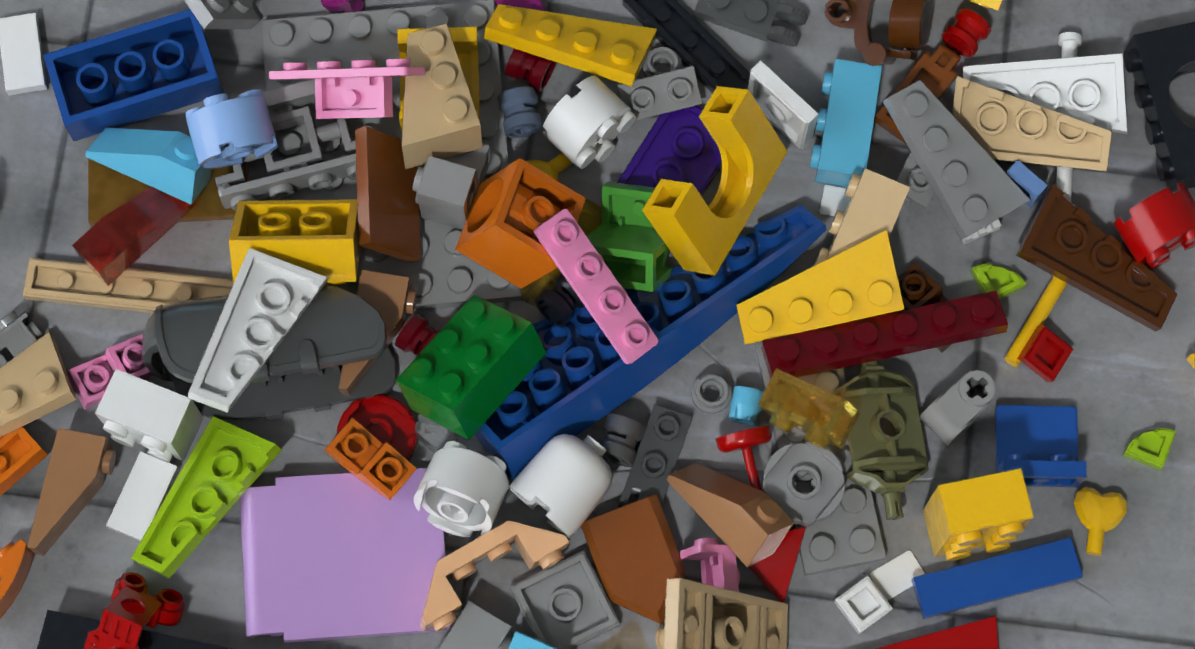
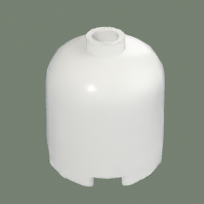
M561 434L554 436L540 449L513 479L509 488L530 509L534 510L539 505L548 513L545 515L548 518L547 523L569 539L574 532L576 533L608 492L612 484L613 475L610 466L602 457L606 450L590 436H587L582 441L574 435Z

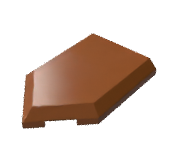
M655 494L586 520L581 528L608 600L662 625L665 620L667 579H683L686 570L658 496Z

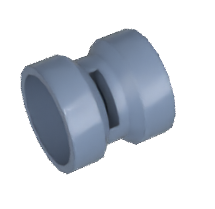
M517 87L506 90L498 95L499 109L505 113V120L503 121L505 136L509 138H523L534 135L543 129L541 115L535 109L538 100L534 88Z

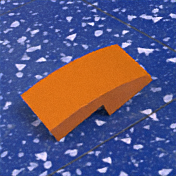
M353 417L324 449L328 455L346 470L388 500L394 497L417 470L414 465L387 442L382 444Z
M21 538L15 544L11 542L0 550V578L2 579L0 581V619L21 591L32 565L34 552L27 547L28 544Z

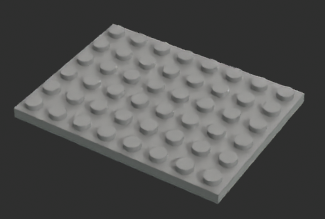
M494 0L261 20L266 91L310 80L269 79V71H283V63H307V70H317V62L341 61V69H351V61L376 60V68L386 67V59H399L397 29L431 28L446 23L448 27H477L482 144L490 146L491 160L484 181L509 165L507 138L503 128L505 117L504 112L500 111L498 104V95L502 93L498 43L484 39L485 27L495 11ZM400 76L392 77L393 117L345 118L351 142L355 141V129L365 126L402 140L399 123ZM316 109L310 110L314 128L337 122V119H316ZM305 124L275 131L278 147L272 151L274 162L312 152ZM342 137L319 143L323 161L347 156ZM426 164L417 166V170L419 167L425 168ZM346 177L335 180L329 187L319 190H312L309 187L294 191L292 196L282 200L357 199V179L351 180ZM420 207L421 260L407 262L361 246L356 282L333 285L356 295L362 269L409 277L412 285L411 290H417L415 310L464 306L473 295L491 303L521 301L520 288L455 250L462 229L423 219Z

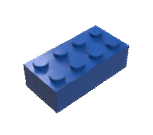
M191 9L43 55L64 126L73 141L100 134L105 128H119L201 102L213 95L224 94L204 29Z

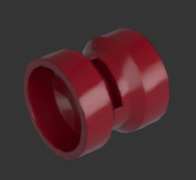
M514 49L507 62L505 75L515 80L525 79L530 87L542 91L551 78L557 62Z
M416 313L400 331L395 341V346L405 353L412 352L418 356L442 329L435 330L429 326L427 318Z

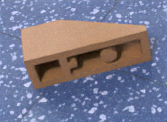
M361 269L356 295L364 298L380 312L383 322L386 323L387 348L404 326L406 314L414 313L417 290H411L412 285L409 277ZM380 356L375 359L344 364L338 388L341 394L350 396Z
M62 428L57 429L27 546L36 555L44 556L104 485L106 474H112L116 462V451L112 450L113 445L106 437Z
M698 463L670 474L666 479L747 567L773 555L794 524V521L767 493Z

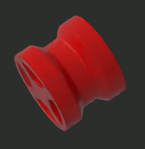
M962 8L955 15L953 26L946 27L941 36L949 48L959 55L970 58L977 52L979 41L985 40L989 36L991 27L976 12Z

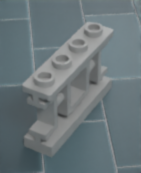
M310 79L264 91L263 96L267 103L274 132L305 124L312 152L276 162L273 160L272 152L255 158L253 153L242 158L243 163L264 158L269 174L268 177L246 182L242 163L233 165L234 173L215 177L219 197L224 209L232 208V210H236L238 201H259L267 198L282 200L292 196L294 191L308 187L312 190H319L329 187L333 184V181L348 177L351 180H356L355 141L351 142L345 118H338L335 123L314 128L310 110L316 109L315 79ZM342 137L347 156L323 161L319 143Z

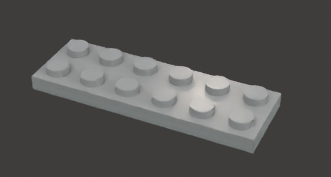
M762 341L754 343L777 450L792 443L793 445L798 443L806 444V442L817 443L829 449L838 458L843 469L845 490L838 508L827 519L806 527L799 551L804 576L885 561L886 554L871 490L846 477V474L853 471L841 394L833 396V392L846 383L843 368L772 383L761 349ZM806 474L801 478L795 475L793 477V480L796 482L795 490L799 493L804 490L809 493L814 490L810 485L813 479L812 476ZM793 524L794 529L804 527L799 524Z

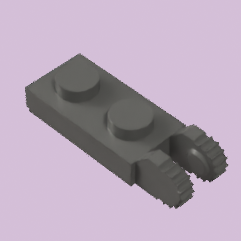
M698 0L694 10L695 18L765 42L768 39L789 47L798 45L800 35L791 29L773 26L775 18L801 26L806 24L808 14L803 10L788 4L780 5V2L775 0Z

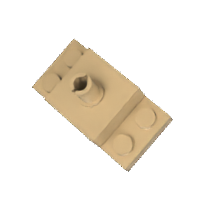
M682 578L667 579L665 626H660L655 634V643L658 649H787L788 604Z

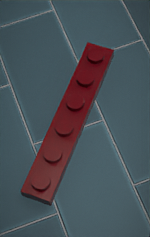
M994 290L763 340L761 349L771 382L775 383L1007 332L1008 322L997 291Z

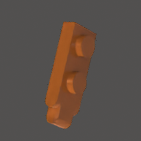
M943 44L938 47L933 55L926 51L893 94L921 80L934 96L940 100L959 74L953 69L961 57ZM883 105L875 115L874 122L906 144L888 110Z

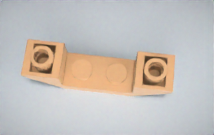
M508 520L438 560L420 622L423 632L434 627L436 632H439L458 619L455 614L460 612L462 603L449 583V579L453 578L455 583L469 577L477 571L474 565L488 557L491 562H494L508 554L512 550L511 543L515 544L530 570L538 565H541L543 570L564 558L562 552L569 544L567 537L563 534Z

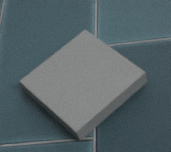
M584 550L510 586V590L533 637L558 648L574 649L620 626V622Z

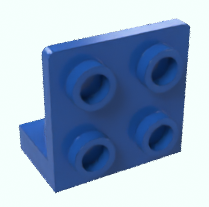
M996 406V473L1021 468L1025 485L1028 487L1078 488L1087 478L1086 461H1078L1076 407Z

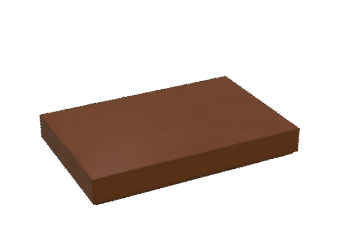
M368 126L355 129L359 246L407 262L421 260L419 204L415 203L417 191L412 189L417 166L405 169L402 140Z

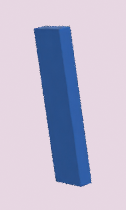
M1069 537L913 577L912 584L922 618L927 619L1081 579L1083 574L1072 539Z

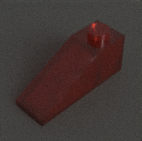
M150 187L102 217L72 247L80 259L109 286L193 209L196 204L193 202L191 205Z

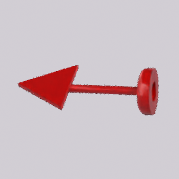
M770 425L715 438L717 448L723 453L742 450L750 486L762 491L752 447L770 442L772 439ZM806 527L788 531L773 555L748 567L782 603H785Z

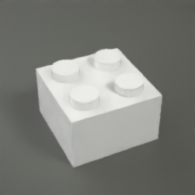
M115 369L95 412L96 416L104 424L103 430L111 434L110 438L131 448H133L135 442L149 449L148 454L166 462H170L172 457L184 462L204 418L192 399L118 369Z

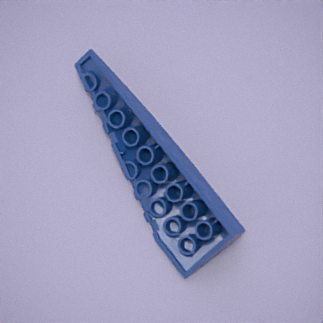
M800 205L755 225V232L746 236H738L715 276L685 271L679 265L672 268L670 277L654 292L624 288L630 300L658 338L657 345L631 364L627 365L624 363L585 306L581 309H576L573 312V318L564 327L556 326L547 319L533 324L546 351L545 356L474 435L490 456L497 457L506 464L505 473L513 480L554 436L561 434L577 436L642 390L738 313L737 304L763 291L827 230L826 225L804 206Z

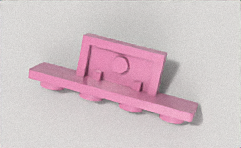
M386 59V67L376 68V60L351 61V69H341V61L317 62V70H307V63H283V71H269V79L271 80L315 79L316 119L393 117L392 77L425 75V67H411V59Z
M567 209L561 210L534 230V234L625 364L633 363L658 344V338L630 300L625 289L619 284L605 264L602 256L596 251Z

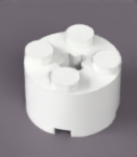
M590 76L578 83L576 86L582 91L572 98L566 94L552 109L543 124V128L546 131L542 132V134L580 169L588 166L594 158L599 163L605 160L615 148L612 141L619 133L622 134L627 131L637 118L631 112V108L597 76Z
M446 442L444 448L436 451L432 456L415 493V507L420 511L422 506L429 513L427 521L442 531L456 536L471 537L473 531L482 530V536L490 531L509 488L508 478L505 474L506 464L497 457H485L477 452L468 450L459 442Z

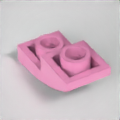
M143 334L107 348L105 355L68 370L67 374L71 385L85 410L100 403L115 369L143 380L154 375L143 363L141 353Z

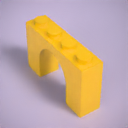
M721 86L716 87L699 115L704 126L716 142L721 155L722 175L714 199L707 205L693 183L661 179L642 209V212L683 270L714 276L717 274L788 152L750 90Z

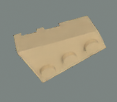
M447 23L409 33L406 59H411V67H425V75L405 76L402 152L405 169L426 164L429 156L445 159L483 148L481 124Z

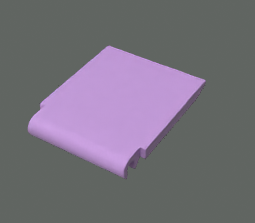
M417 468L391 500L380 495L352 473L276 477V486L249 487L240 497L246 638L255 639V636L271 635L272 638L283 635L284 643L436 632L434 627L425 632L420 627L436 562L445 557L444 531L427 521L429 513L422 506L420 511H418L414 504L415 493L427 468ZM450 626L441 631L450 630Z

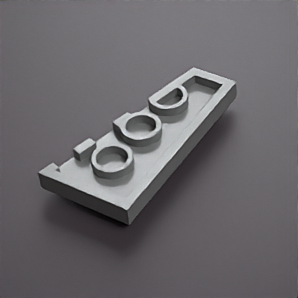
M921 80L882 101L961 240L1030 201L1025 193Z

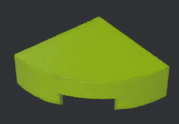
M981 264L972 267L970 270L981 292L985 293L996 290L999 300L1026 286L1025 281L1020 275L1003 267Z
M1159 428L1144 432L1130 442L1122 456L1161 471L1165 465L1176 431Z

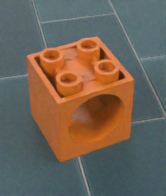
M519 158L479 185L455 250L522 289L558 268L534 234V230L563 209H567L575 221L578 222L586 198Z

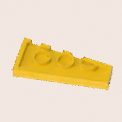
M498 4L485 27L484 39L632 87L655 41L657 29Z
M887 230L737 304L745 345L904 310Z

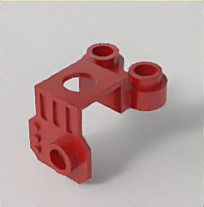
M134 572L122 574L115 581L111 595L112 601L105 607L99 627L88 633L84 649H140L138 642L145 625L155 628L157 624L175 626L180 623L185 608L183 596L173 589H162L158 594L152 596L147 593L148 587L143 576Z

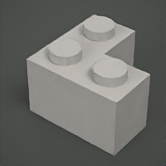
M482 144L483 148L445 159L429 156L425 168H418L412 189L417 191L415 203L419 204L423 219L463 230L478 187L484 182L491 160L489 145Z

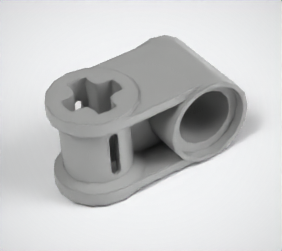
M974 370L968 372L946 393L944 392L933 401L920 415V419L949 447L987 409L995 395L996 387L994 380L984 371ZM978 386L982 388L981 396L976 395L971 398L967 395L970 388L976 389Z

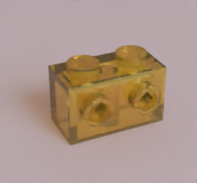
M777 368L758 403V406L771 416L769 420L771 425L787 433H791L793 428L806 433L804 437L806 441L824 450L827 449L829 444L842 450L860 415V412L847 400Z

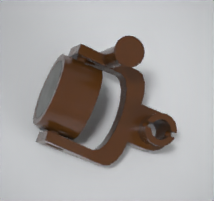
M829 0L826 3L825 7L827 8L824 14L830 23L841 28L854 29L855 46L863 54V58L868 65H891L897 58L917 60V52H912L911 50L923 51L928 44L933 20V0H893L889 16V44L893 48H902L903 50L887 49L880 43L872 41L870 23L875 0ZM843 5L847 13H843L841 17H838V8Z

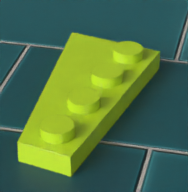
M212 416L131 559L154 572L170 578L282 449L273 442Z

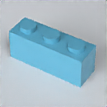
M835 59L832 72L825 71L821 94L828 95L827 107H819L815 131L822 132L821 145L813 144L810 168L817 169L815 182L847 187L853 173L860 175L863 168L867 169L882 66H871L865 63Z

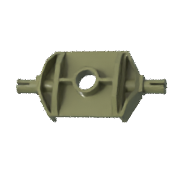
M877 361L861 364V374L835 390L833 396L841 394L853 466V471L846 474L847 479L873 492L881 493V496L884 498L886 520H897L904 517L900 494L905 491L904 487L926 473L929 468L914 384L905 375L885 370L884 366H878ZM880 418H886L893 424V437L883 433L880 428Z

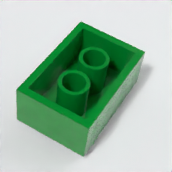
M473 295L395 381L413 411L470 440L545 356L546 351L531 322Z

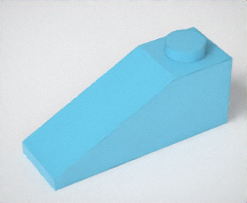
M105 128L86 150L85 157L191 205L211 179L212 169H206L203 165L199 166L191 137L179 131Z

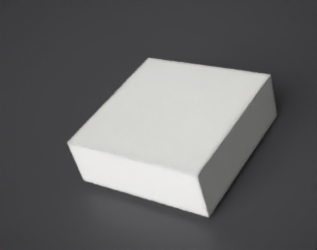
M866 576L834 601L858 634L864 632L893 609L869 576Z

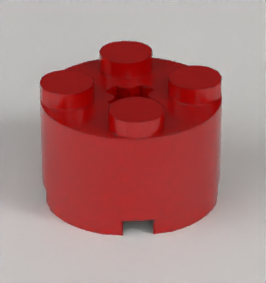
M1183 182L1177 183V192L1172 193L1170 188L1167 187L1129 209L1128 211L1132 218L1124 223L1121 217H1119L1113 224L1137 264H1146L1150 270H1154L1171 259L1169 254L1182 246L1186 251L1195 247V200Z

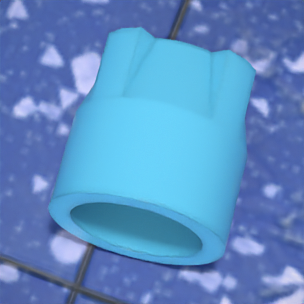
M734 386L730 402V421L757 426L758 417L762 412L765 393L750 387Z

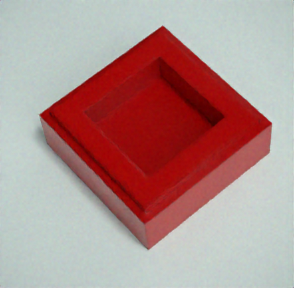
M1045 325L1036 327L1017 359L1046 382H1053L1072 353L1073 348Z

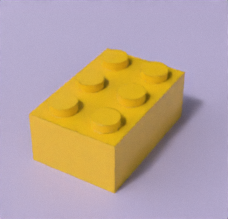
M357 199L238 201L229 237L233 283L249 248L327 277L326 282L332 285L356 282L361 252L358 239Z
M1021 468L938 485L923 509L934 558L945 555L947 561L971 556V550L983 547L986 548L987 553L1008 549L1011 547L1010 542L1016 541L1017 536L1024 532V528L1034 518Z

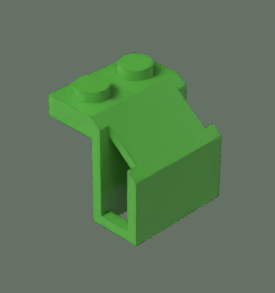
M606 182L602 185V224L587 235V238L596 251L604 255L602 258L623 288L654 292L670 277L672 267L665 266L669 251L668 247L642 212L655 187Z

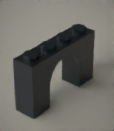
M1195 22L1135 34L1123 52L1125 68L1128 73H1133L1135 79L1134 97L1139 109H1144L1147 119L1145 123L1147 141L1150 145L1155 146L1157 152L1156 170L1160 181L1166 182V186L1172 192L1177 191V183L1181 182L1185 184L1187 189L1195 187V130L1184 124L1176 116L1169 100L1170 83L1182 75L1195 72Z

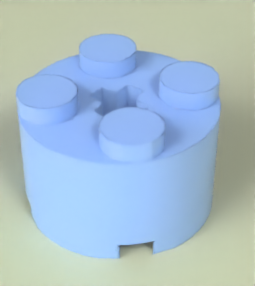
M261 89L244 92L239 95V98L230 100L227 94L213 95L203 100L205 106L185 112L186 122L199 166L203 165L206 169L243 163L242 158L254 153L255 158L274 151L278 147L267 103Z

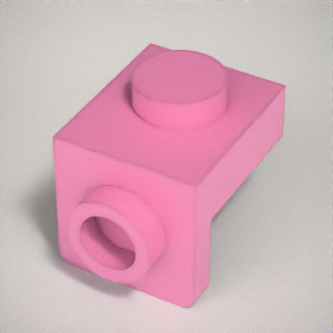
M719 539L694 540V546L680 551L681 560H700L703 584L739 592L740 572L737 568L736 555L727 545H719Z

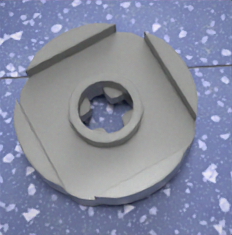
M812 442L794 445L792 443L777 450L769 459L763 474L762 491L779 504L781 509L794 521V524L804 527L812 526L817 522L827 519L838 508L845 490L843 469L838 458L826 447ZM806 474L811 475L813 479L810 485L814 490L810 493L805 490L801 493L795 490L796 482L793 480V477L798 475L803 478Z

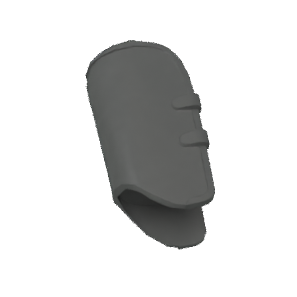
M330 284L324 285L228 413L195 400L193 402L201 415L207 418L214 416L219 419L237 420L266 417L267 420L283 418L284 413L314 408L315 412L331 409V405L355 401L363 397L364 399L375 397L374 395H385L393 389L396 376L395 359H393L389 347L386 348V323L383 322L380 312L364 298ZM229 295L183 300L164 306L161 304L156 307L153 314L147 320L143 334V348L141 349L143 363L150 372L160 379L173 382L178 394L188 397L189 389ZM380 356L350 396L342 395L338 388L343 365L375 359Z

